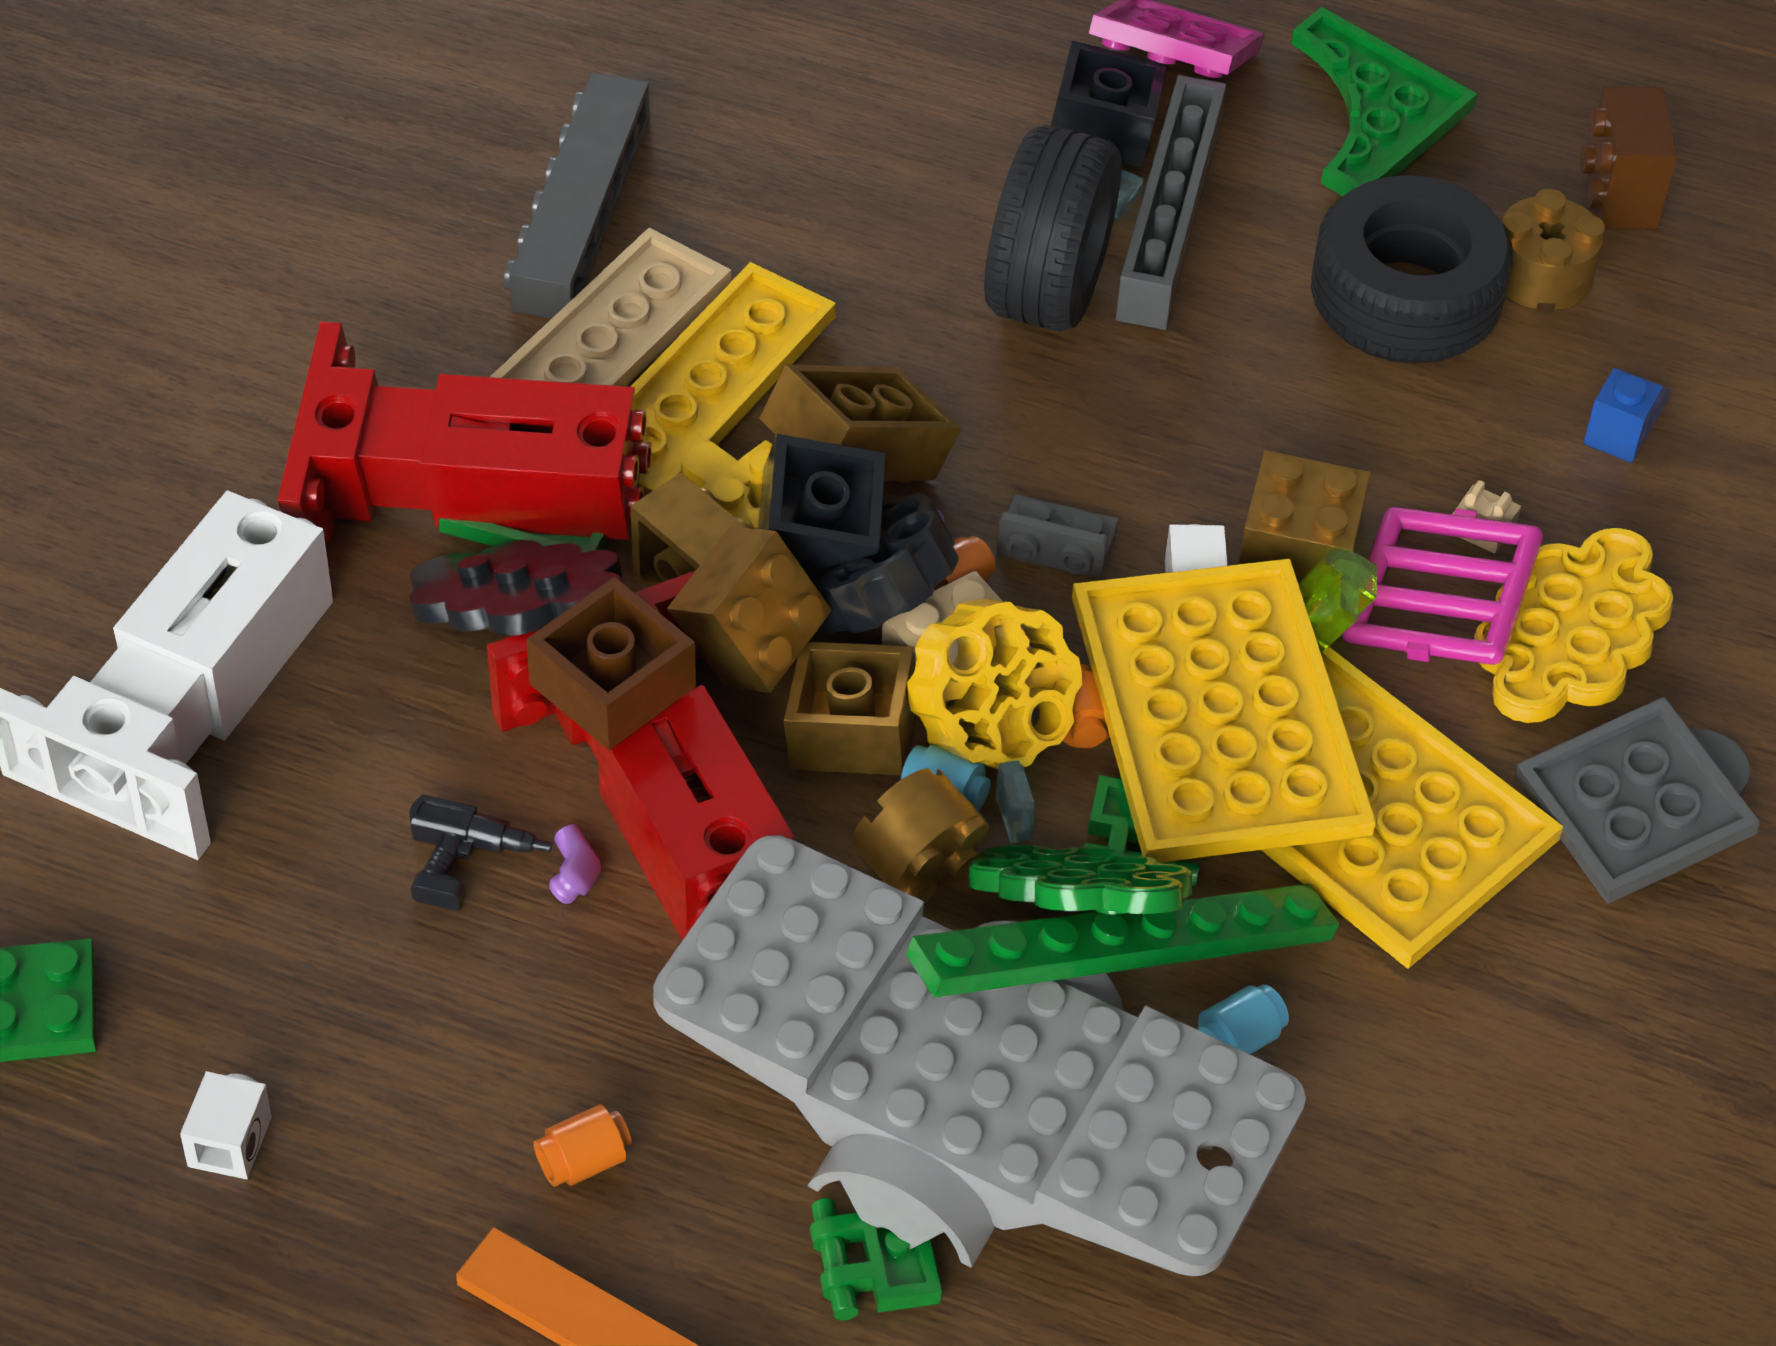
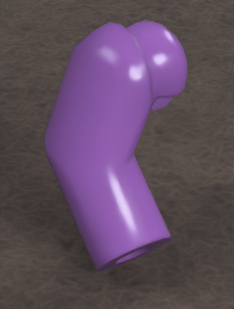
M576 824L563 827L554 837V842L565 858V861L559 868L560 873L550 879L549 888L553 895L564 904L572 903L579 894L585 896L601 874L600 860L584 833Z

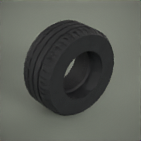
M1045 124L1031 129L1023 138L1012 161L1002 190L987 253L984 295L987 305L997 316L1013 319L1025 324L1029 323L1041 328L1046 327L1057 332L1074 328L1081 321L1101 272L1120 191L1122 156L1110 140L1094 138L1089 134L1077 133L1073 130L1060 129Z
M1412 175L1384 177L1366 182L1340 197L1329 208V211L1326 212L1320 225L1311 276V293L1315 306L1325 322L1337 335L1353 347L1369 355L1394 362L1412 364L1438 362L1458 356L1476 346L1497 325L1502 313L1513 265L1512 243L1509 239L1508 231L1493 210L1473 193L1455 184L1430 177ZM1394 262L1411 263L1431 269L1438 274L1426 276L1412 275L1394 270L1385 264Z

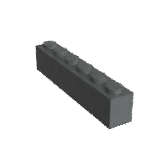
M591 72L584 91L576 92L571 124H563L559 139L558 156H551L547 164L546 186L544 190H537L532 204L530 225L523 224L518 239V255L516 259H509L506 264L504 288L511 290L512 312L552 319L585 288L650 119L649 82Z
M1182 75L1177 76L1120 278L1116 321L1162 330L1167 328L1221 127L1226 91L1225 83Z

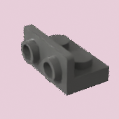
M1014 494L1008 512H1003L999 521L996 555L1013 558L1021 562H1030L1056 568L1072 574L1102 579L1117 533L1119 518Z

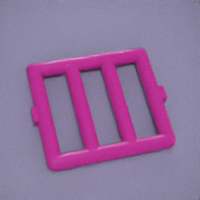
M1401 507L1388 508L1382 518L1341 629L1343 640L1351 644L1407 652V659L1429 662L1431 656L1490 665L1500 663L1504 658L1543 540L1541 529L1533 525L1477 518V511L1455 509L1454 515ZM1401 529L1511 544L1517 545L1511 563L1397 547L1396 543ZM1387 567L1503 583L1504 587L1498 602L1381 584ZM1373 606L1489 622L1491 626L1486 641L1367 624Z

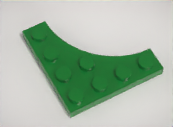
M1320 7L1293 29L1291 45L1307 54L1331 77L1338 87L1348 111L1349 132L1347 138L1334 159L1323 168L1321 178L1322 185L1341 196L1366 182L1397 176L1475 108L1477 93L1324 7Z

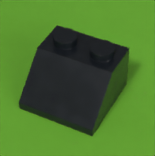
M776 434L763 468L758 529L777 531L806 572L877 554L880 544L886 453Z

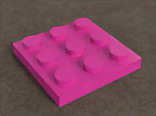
M1118 0L1093 15L1089 34L1102 37L1101 43L1106 47L1121 51L1130 50V46L1148 51L1147 57L1153 61L1171 65L1175 64L1176 60L1194 65V72L1211 78H1221L1222 74H1230L1260 52L1264 37L1262 32L1153 0Z

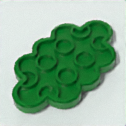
M1001 845L984 849L981 853V858L970 863L969 887L975 890L999 892V897L1002 899L1035 902L1036 906L1050 910H1095L1098 913L1155 914L1177 911L1183 908V898L1192 895V873L1183 866L1159 864L1152 857L1122 855L1119 851L1108 848L1071 847L1055 849L1040 845Z

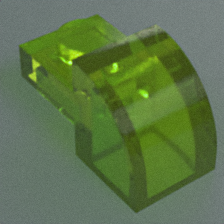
M1334 549L1330 551L1298 582L1321 653L1340 637L1358 619V615L1377 598V566L1363 556L1349 550Z

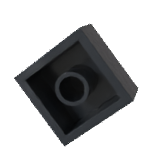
M1072 40L1051 126L1089 134L1094 138L1110 140L1120 151L1122 164L1142 167L1157 113L1167 64Z

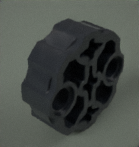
M921 493L909 496H896L894 494L883 496L880 544L877 554L812 572L805 571L832 609L818 629L827 634L838 631H850L856 634L877 628L887 620L901 613L909 612L933 595L934 589L938 584L953 573L959 559L953 547L955 542L931 498Z

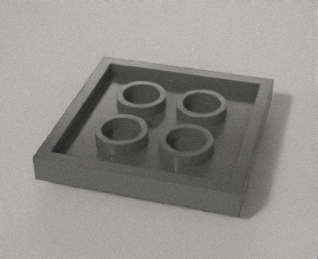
M1665 697L1518 763L1516 767V778L1535 805L1563 826L1560 837L1561 841L1607 905L1758 833L1760 823L1758 818Z

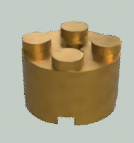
M1542 189L1535 197L1526 198L1513 204L1506 211L1502 219V224L1508 231L1513 248V265L1506 297L1522 306L1534 309L1538 308L1539 303H1555L1554 310L1566 309L1576 305L1590 291L1603 243L1605 229L1603 221L1583 206L1566 199L1562 192L1555 189Z
M929 768L908 775L888 789L877 800L883 810L872 823L864 815L852 837L853 848L884 883L924 901L925 904L936 892L937 884L950 875H953L956 880L969 875L970 863L981 858L977 848L987 834L989 825L985 817L941 770L937 769L935 776Z

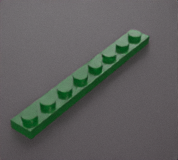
M1310 884L1183 900L1182 909L1167 913L1104 914L1091 912L917 935L912 937L906 956L932 996L936 998L1331 941L1340 923Z

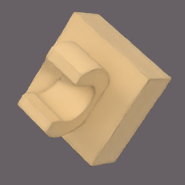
M1479 480L1475 485L1471 486L1456 508L1477 511V518L1516 523L1521 505L1512 502L1511 495L1505 491L1502 496H1498L1485 490V483ZM1461 538L1494 554L1502 544Z

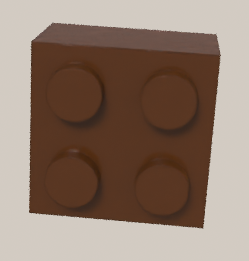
M1604 86L1599 107H1592L1590 111V143L1583 144L1580 153L1581 173L1588 174L1589 177L1586 192L1587 206L1595 208L1596 217L1603 221L1605 228L1658 229L1678 156L1663 87Z
M616 577L607 581L526 639L530 685L607 750H611L696 687L695 641Z

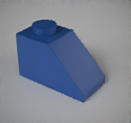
M1613 368L1594 401L1583 444L1633 463L1668 401L1671 390L1620 369Z

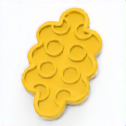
M1610 528L1593 533L1583 542L1580 548L1561 543L1546 544L1540 547L1503 660L1496 665L1479 663L1482 668L1495 675L1492 695L1494 705L1503 715L1512 720L1525 723L1542 722L1554 717L1563 709L1567 701L1583 706H1601L1614 701L1623 693L1627 670L1643 665L1650 658L1653 650V632L1661 629L1669 621L1673 607L1671 587L1664 579L1650 573L1653 553L1651 545L1643 536L1632 530ZM1504 585L1498 590L1495 601L1499 602ZM1482 622L1477 627L1474 640L1486 641L1491 623Z

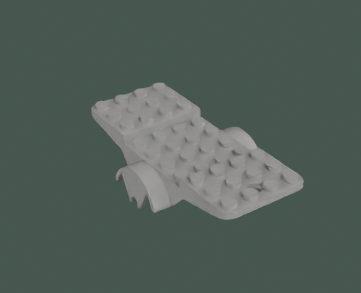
M779 835L760 838L748 847L658 974L653 985V1003L658 1015L667 1024L793 1101L822 1141L832 1146L807 1187L819 1192L823 1186L831 1182L841 1181L862 1221L875 1226L877 1231L879 1227L889 1229L899 1239L910 1243V1249L945 1232L954 1245L960 1262L971 1268L996 1227L1001 1230L1044 1224L1178 1274L1187 1276L1206 1275L1217 1269L1224 1261L1299 1122L1306 1101L1304 1088L1298 1079L1278 1067L1148 1006L1143 1008L1139 1017L1125 1012L1119 993L1106 973L934 998L906 956V952L913 936L953 930L923 917L924 901L790 838ZM993 921V922H989V923L982 924V925H980V926H978V927L993 926V925L1008 924V923H1016V922H1014V921ZM1213 1146L1220 1147L1231 1156L1233 1165L1231 1167L1217 1166L1208 1170L1198 1161L1197 1153L1200 1149L1211 1151Z

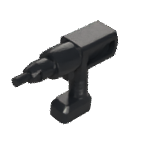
M422 794L413 802L409 812L412 836L414 840L437 846L430 856L427 865L415 876L411 886L412 898L420 903L457 911L460 909L465 896L464 887L457 877L447 875L457 856L469 859L473 847L501 853L504 849L517 852H532L536 849L550 853L553 843L536 839V835L527 830L511 827L510 822L507 820L478 813L477 806Z

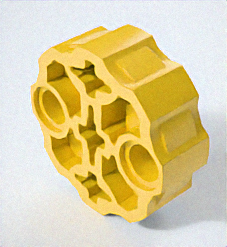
M992 599L969 600L959 603L953 614L943 621L930 623L915 646L917 655L914 674L907 682V693L910 710L920 717L927 730V742L931 745L934 744L971 763L979 762L987 767L1014 770L1032 765L1037 754L1048 746L1059 745L1068 734L1074 723L1072 708L1075 695L1082 686V671L1079 657L1069 650L1063 639L1062 625L1045 611L1015 606L1008 601ZM957 640L959 646L956 660L951 663L949 649L951 644ZM956 699L952 706L946 705L947 701ZM1038 705L1039 719L1033 727L1031 716L1034 708Z

